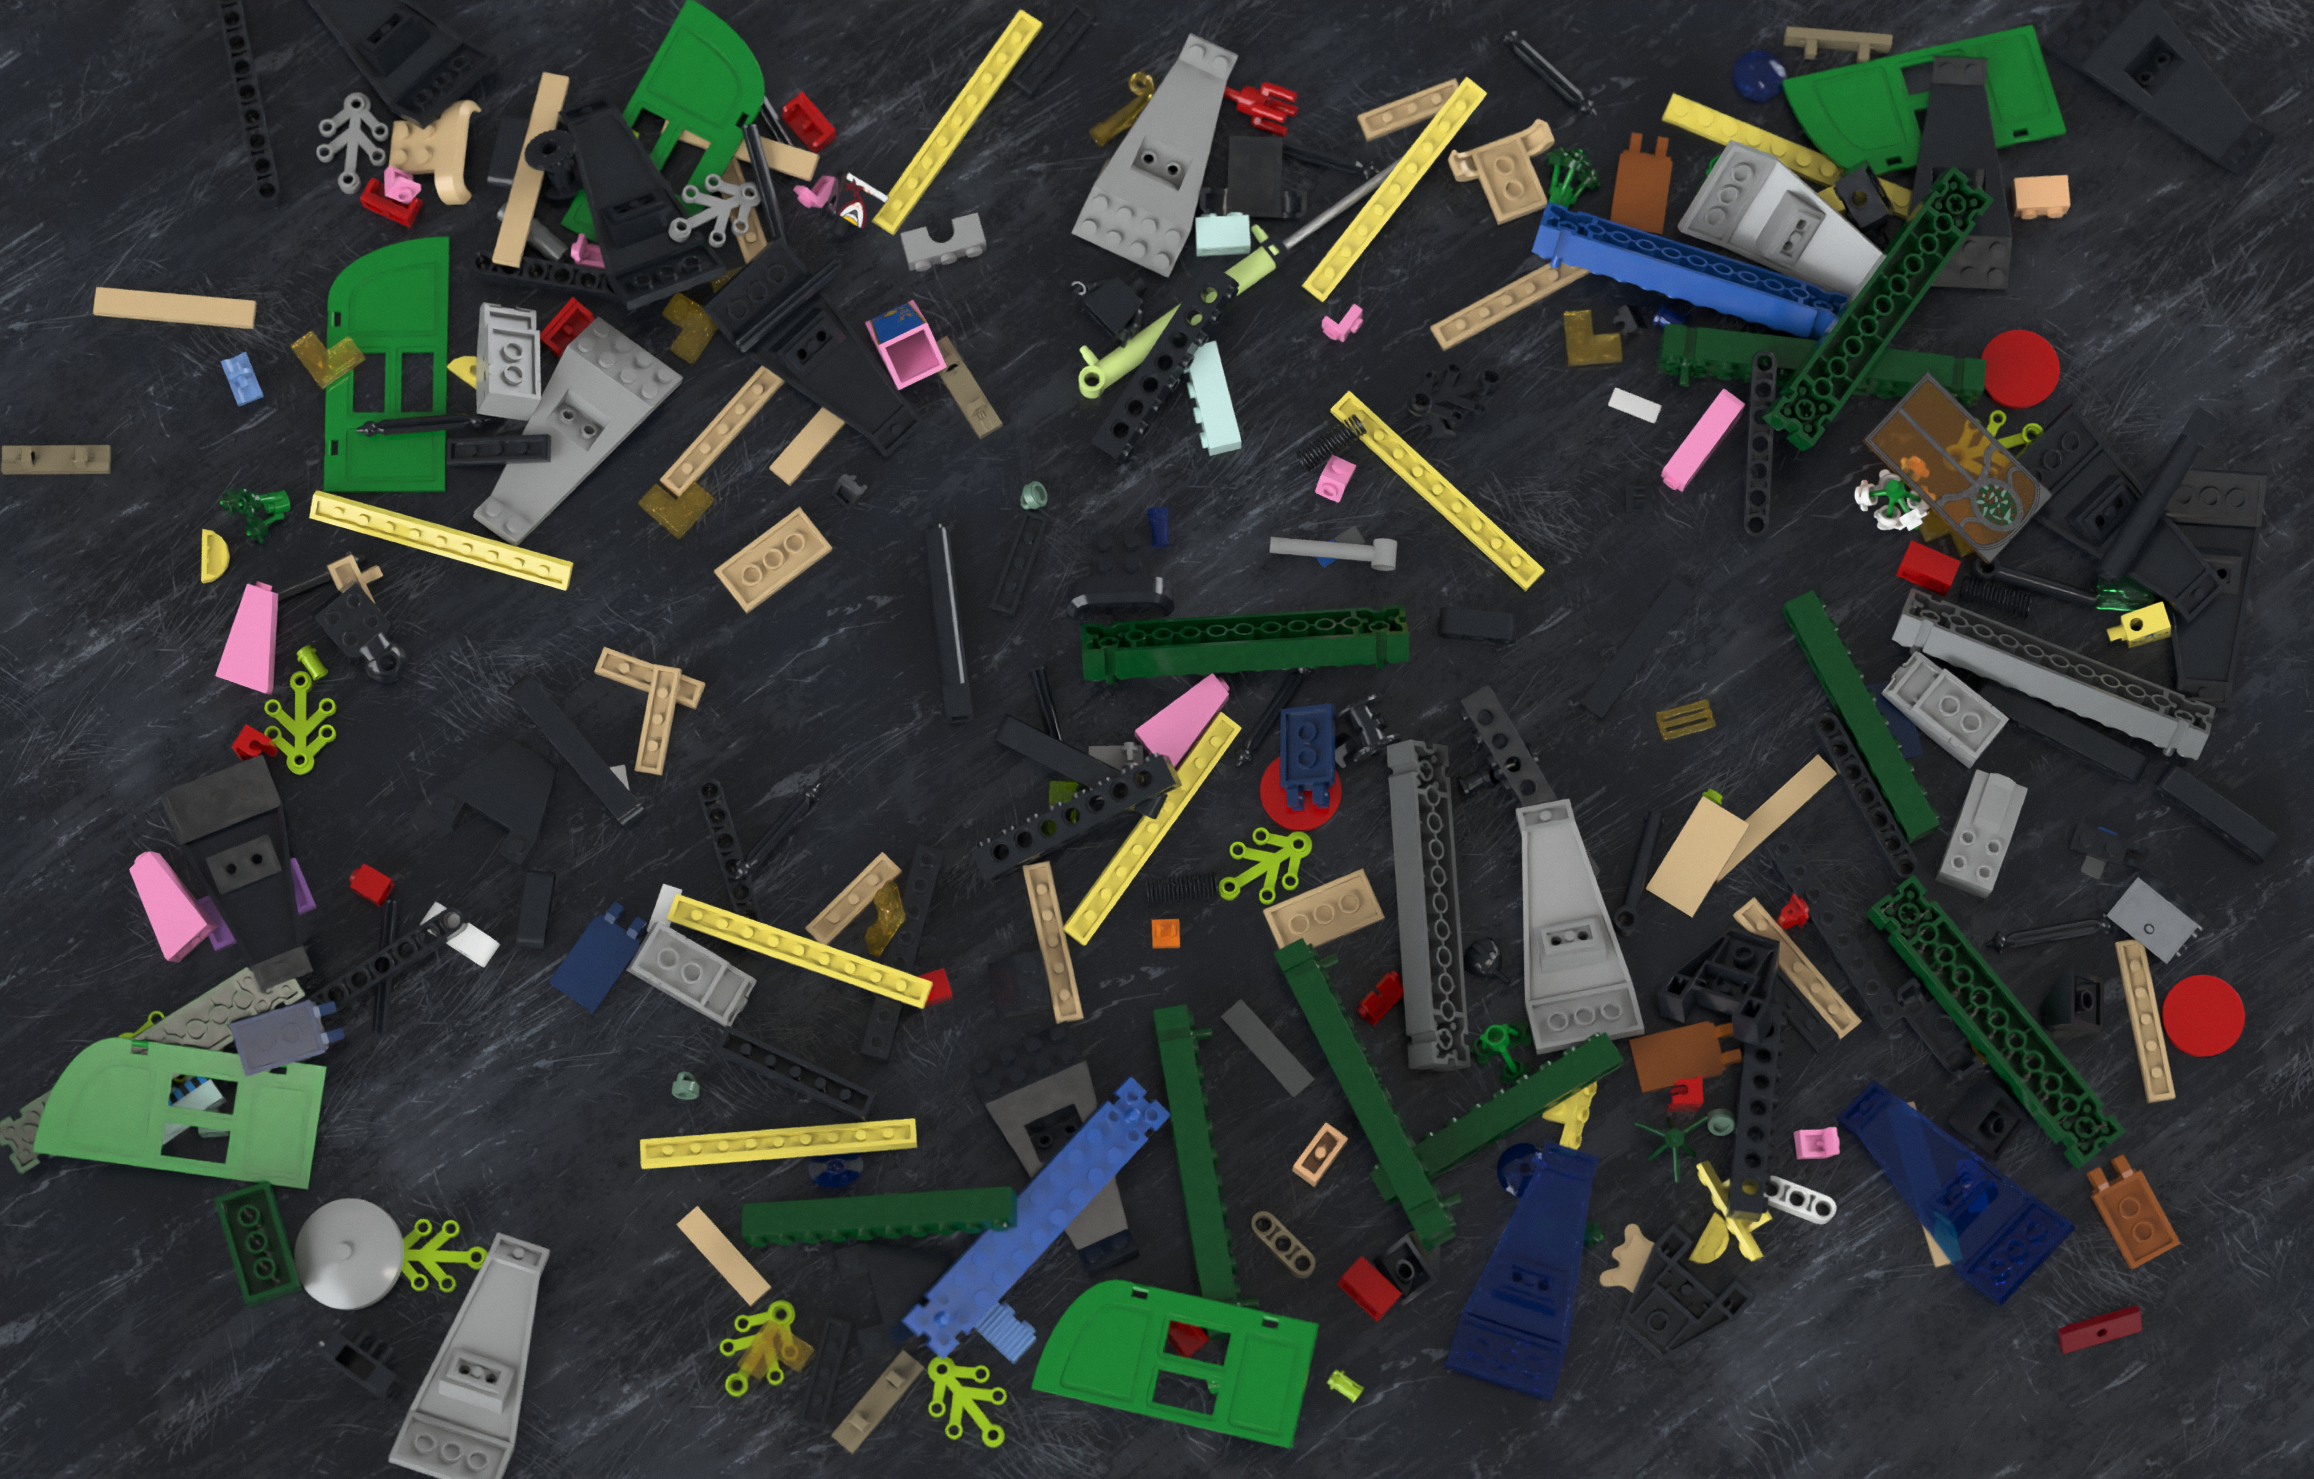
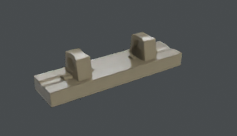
M1787 26L1784 34V45L1805 47L1804 59L1813 60L1817 54V48L1857 51V63H1863L1869 60L1870 52L1889 54L1892 46V35Z
M946 336L936 342L947 366L937 373L978 438L982 439L1003 426L1001 420L949 338ZM952 364H957V365H958V366L955 367L954 369H952V370H950L949 372H947V369H948V367H949L950 365H952Z
M110 445L2 446L1 472L3 474H111ZM31 454H35L34 464L31 459Z
M902 1350L831 1436L849 1452L854 1454L925 1368ZM886 1380L891 1381L896 1386V1388Z

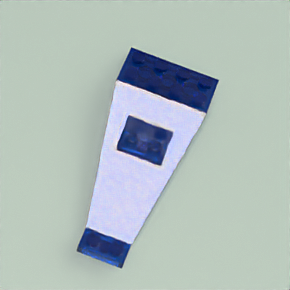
M1874 1080L1837 1117L1840 1125L1859 1137L1959 1276L2000 1306L2075 1230L2074 1224L2026 1191ZM1953 1203L1950 1207H1946L1947 1204Z
M1546 1140L1538 1167L1461 1313L1445 1367L1545 1400H1552L1568 1347L1591 1184L1599 1157ZM1519 1275L1522 1280L1515 1282L1512 1276ZM1545 1283L1548 1289L1545 1291L1541 1290L1538 1285Z

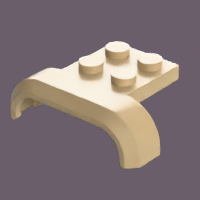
M471 100L455 101L451 107L441 114L440 119H435L424 130L409 121L394 122L389 166L410 174L435 173V185L440 199L447 205L465 204L472 196L466 189L463 179L469 118L472 112L478 113L481 112V109Z
M1537 119L1528 129L1463 153H1457L1456 150H1453L1448 162L1456 181L1463 182L1476 178L1480 179L1499 225L1546 207L1547 199L1530 159L1548 150L1555 140L1548 123Z

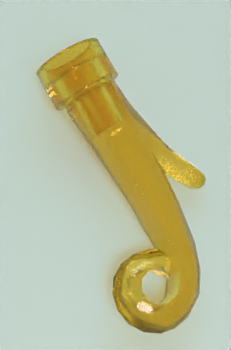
M1143 72L1133 74L1129 78V87L1139 96L1102 123L1099 122L1090 129L1092 138L1100 146L1106 145L1113 139L1114 135L1134 125L1139 117L1135 116L1150 101L1154 92L1153 80L1148 74ZM1136 82H1144L1145 88H1139Z

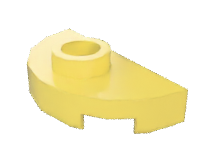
M463 356L454 359L447 365L448 370L476 389L477 357Z
M202 529L201 581L202 583H207L223 575L229 565L230 553L227 544L221 536L217 535L214 531Z
M1714 1212L1687 1261L1696 1264H1707L1718 1259L1726 1250L1729 1241L1728 1229L1724 1219L1716 1212Z

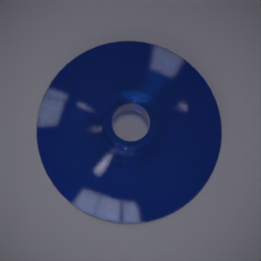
M1519 1143L1503 1152L1498 1161L1497 1176L1500 1184L1508 1193L1519 1198H1530L1540 1194L1548 1186L1552 1176V1165L1549 1157L1541 1148L1529 1143ZM1527 1164L1530 1167V1172L1527 1174L1522 1173L1520 1166Z
M857 1152L813 1156L808 1164L810 1178L816 1184L826 1188L848 1186L855 1182L863 1171V1161Z

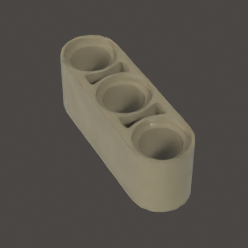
M1261 1211L1255 1214L1251 1222L1253 1235L1295 1277L1301 1279L1309 1277L1315 1267L1313 1255L1271 1213ZM1260 1219H1267L1271 1223V1228L1267 1232H1261L1256 1228L1255 1224ZM1284 1238L1290 1242L1291 1247L1289 1250L1282 1252L1276 1248L1275 1242L1278 1239ZM1299 1258H1306L1310 1262V1268L1306 1271H1299L1295 1267V1261Z

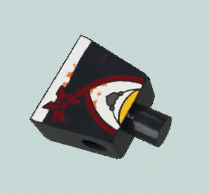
M838 171L825 208L827 214L836 218L830 233L844 239L850 227L855 230L864 231L886 203L889 196L849 172Z

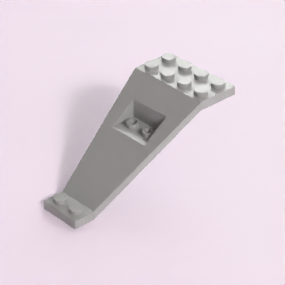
M1192 33L1189 34L1180 56L1094 183L1072 230V234L1163 276L1169 277L1191 230L1226 81L1238 58L1237 54ZM1146 154H1151L1154 157V160L1151 162H1147L1144 159V156ZM1171 165H1175L1178 168V171L1176 173H1171L1168 170V167Z
M1730 140L1677 226L1682 233L1727 248L1792 278L1821 286L1824 291L1832 293L1834 290L1850 296L1883 253L1882 250L1778 158Z
M598 316L566 347L541 396L540 403L522 435L549 434L551 436V462L507 464L491 496L474 511L473 518L510 545L517 547L681 384L683 377Z
M1570 799L1517 808L1516 817L1522 836L1525 1009L1537 1055L1569 1049L1574 1046H1582L1586 1044L1585 1040L1589 1036L1597 1032L1600 1035L1606 1032L1611 1040L1644 1034V1025L1633 983L1576 825ZM1585 936L1587 939L1580 940L1579 937ZM1558 941V942H1560L1561 944H1560V945H1553L1552 942Z
M497 1232L490 1251L409 1409L390 1453L389 1462L440 1479H502L514 1451L539 1279L548 1260L549 1249ZM467 1370L469 1373L463 1375L460 1371ZM487 1379H494L495 1382H494V1383H488V1382H486V1380H487Z

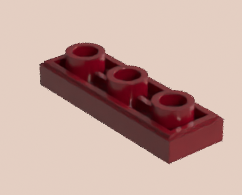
M2136 1305L2058 1328L2060 1348L2063 1354L2141 1332V1312Z

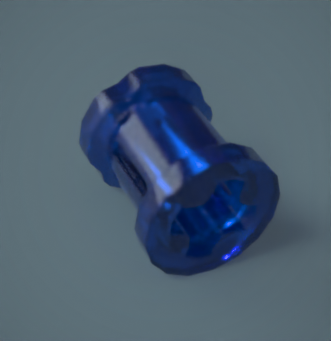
M1663 303L1652 324L1665 327L1666 323L1683 325L1687 316L1684 314L1680 316L1668 309L1667 305Z

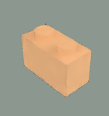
M2067 175L2014 178L2011 184L2013 217L2021 216L2022 219H2033L2037 215H2047L2049 218H2057L2066 214L2070 207Z
M1325 1122L1294 1164L1292 1171L1315 1187L1345 1147L1348 1138Z

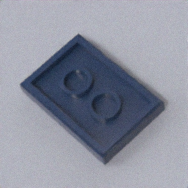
M1890 680L1866 685V689H1871L1876 697L1877 703L1875 705L1879 713L1883 712L1889 722L1888 729L1892 737L1896 736L1902 746L1900 752L1904 759L1909 760L1922 757L1923 751L1916 725L1881 694L1890 683Z

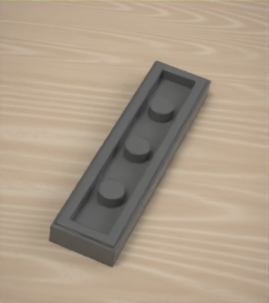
M1242 999L1221 1016L1222 1021L1294 1099L1315 1081L1312 1075Z

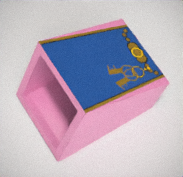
M914 300L865 322L872 340L898 390L947 367L928 323Z

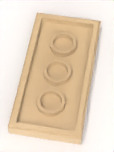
M798 507L716 568L714 573L743 610L749 613L833 549L804 511Z
M1703 796L1646 889L1693 918L1750 824Z
M1363 868L1263 910L1279 949L1301 938L1304 939L1306 945L1312 943L1313 947L1317 948L1385 919Z

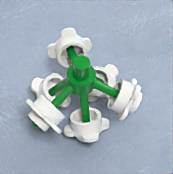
M1911 456L1909 459L1902 458L1900 460L1901 469L1914 482H1917L1921 476L1926 478L1929 475L1921 459ZM1887 469L1880 471V481L1876 487L1874 484H1868L1867 480H1862L1861 485L1856 487L1855 500L1860 504L1862 511H1867L1868 506L1875 505L1878 501V496H1888L1889 505H1885L1874 512V517L1878 520L1877 527L1881 530H1891L1894 528L1901 530L1905 527L1909 531L1912 529L1917 530L1919 525L1923 524L1921 518L1928 515L1926 510L1931 506L1914 489L1911 492L1906 491L1904 487L1906 481L1899 474H1892ZM1919 486L1935 501V495L1929 493L1926 486ZM1895 502H1899L1905 515L1901 516L1900 510L1894 506Z

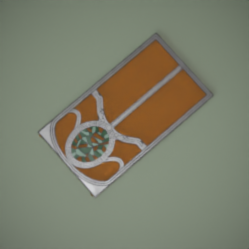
M1929 372L1922 375L1918 382L1862 440L1987 564L1994 561L1997 555L2053 496Z

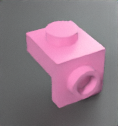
M392 166L385 170V196L409 204L420 192L421 185L413 182V175Z
M822 175L811 191L807 187L797 185L793 190L799 195L797 199L806 207L822 208L828 202L835 178Z
M579 234L577 243H573L571 248V257L575 259V264L605 270L599 245L588 244L586 234Z
M1353 304L1339 324L1325 316L1322 320L1324 333L1333 340L1338 338L1344 342L1351 332L1356 333L1364 321L1361 319L1363 309Z
M1332 455L1320 476L1315 492L1335 502H1340L1356 465Z
M1828 1127L1822 1130H1798L1794 1132L1797 1159H1823L1839 1154L1840 1141L1837 1136L1836 1127Z

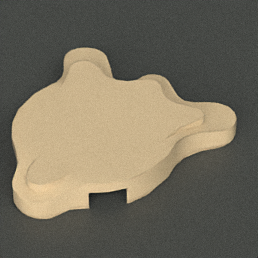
M1629 1224L1624 1231L1625 1243L1612 1251V1257L1618 1261L1619 1266L1604 1271L1600 1275V1283L1604 1287L1622 1286L1633 1293L1654 1242L1647 1240L1636 1224Z

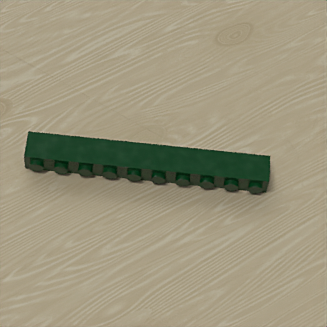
M1811 590L1784 603L1782 613L1909 845L1936 832L1940 825V816L1935 807H1930L1926 800L1928 797L1922 783H1917L1913 776L1915 771L1911 762L1908 759L1905 760L1901 754V743L1896 736L1892 737L1885 714L1883 712L1879 713L1875 705L1877 700L1871 689H1866L1859 666L1853 665L1850 659L1852 657L1848 645L1845 642L1842 643L1837 635L1839 634V629L1833 619L1829 620L1825 613L1827 608L1821 596L1817 597L1814 590Z
M1599 1032L1592 1034L1585 1040L1586 1044L1579 1048L1574 1046L1567 1049L1561 1054V1059L1554 1063L1548 1061L1538 1068L1539 1072L1531 1077L1525 1075L1514 1082L1515 1086L1507 1091L1505 1089L1497 1091L1490 1097L1491 1101L1484 1105L1478 1103L1467 1110L1468 1114L1461 1119L1455 1117L1443 1125L1444 1129L1436 1134L1432 1131L1424 1135L1420 1139L1421 1143L1416 1145L1420 1154L1415 1157L1417 1160L1423 1158L1432 1177L1428 1182L1625 1065L1623 1058L1606 1032L1601 1035ZM1379 1162L1372 1168L1373 1171L1369 1174L1387 1205L1390 1206L1397 1202L1399 1198L1383 1166Z
M1009 1186L743 1204L741 1236L751 1246L764 1247L767 1243L792 1245L793 1242L804 1241L805 1243L816 1244L820 1240L828 1239L834 1242H844L847 1238L872 1240L875 1236L895 1239L899 1238L900 1235L906 1234L924 1237L927 1233L952 1235L954 1231L979 1233L984 1229L1004 1232L1008 1228L1017 1227L1018 1195Z

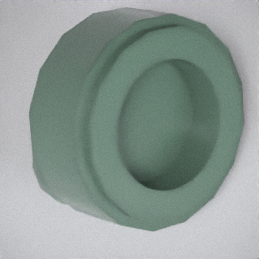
M1037 481L1026 484L1021 495V506L1026 510L1045 506L1048 498L1044 486Z
M680 1072L677 1076V1081L673 1082L672 1085L673 1096L685 1100L696 1099L699 1096L700 1085L697 1084L695 1077L689 1072Z
M1714 1109L1708 1112L1707 1123L1711 1133L1725 1136L1734 1130L1735 1118L1731 1111L1727 1109Z

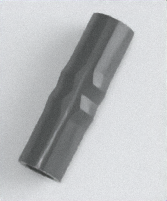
M508 201L497 213V218L502 222ZM532 219L526 242L550 261L565 262L571 253V248L553 235L547 227L541 225L537 219Z

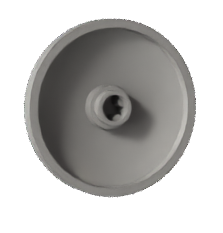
M353 1198L335 1200L316 1210L303 1225L295 1246V1265L304 1288L317 1301L342 1310L361 1309L382 1299L396 1283L404 1261L402 1235L393 1218L379 1206Z

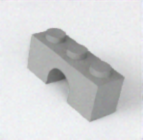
M978 213L952 219L954 235L945 243L933 241L929 237L926 227L900 233L910 271L915 269L916 271H925L931 268L933 264H950L959 257L966 255L967 257H976L982 254V251L987 250Z

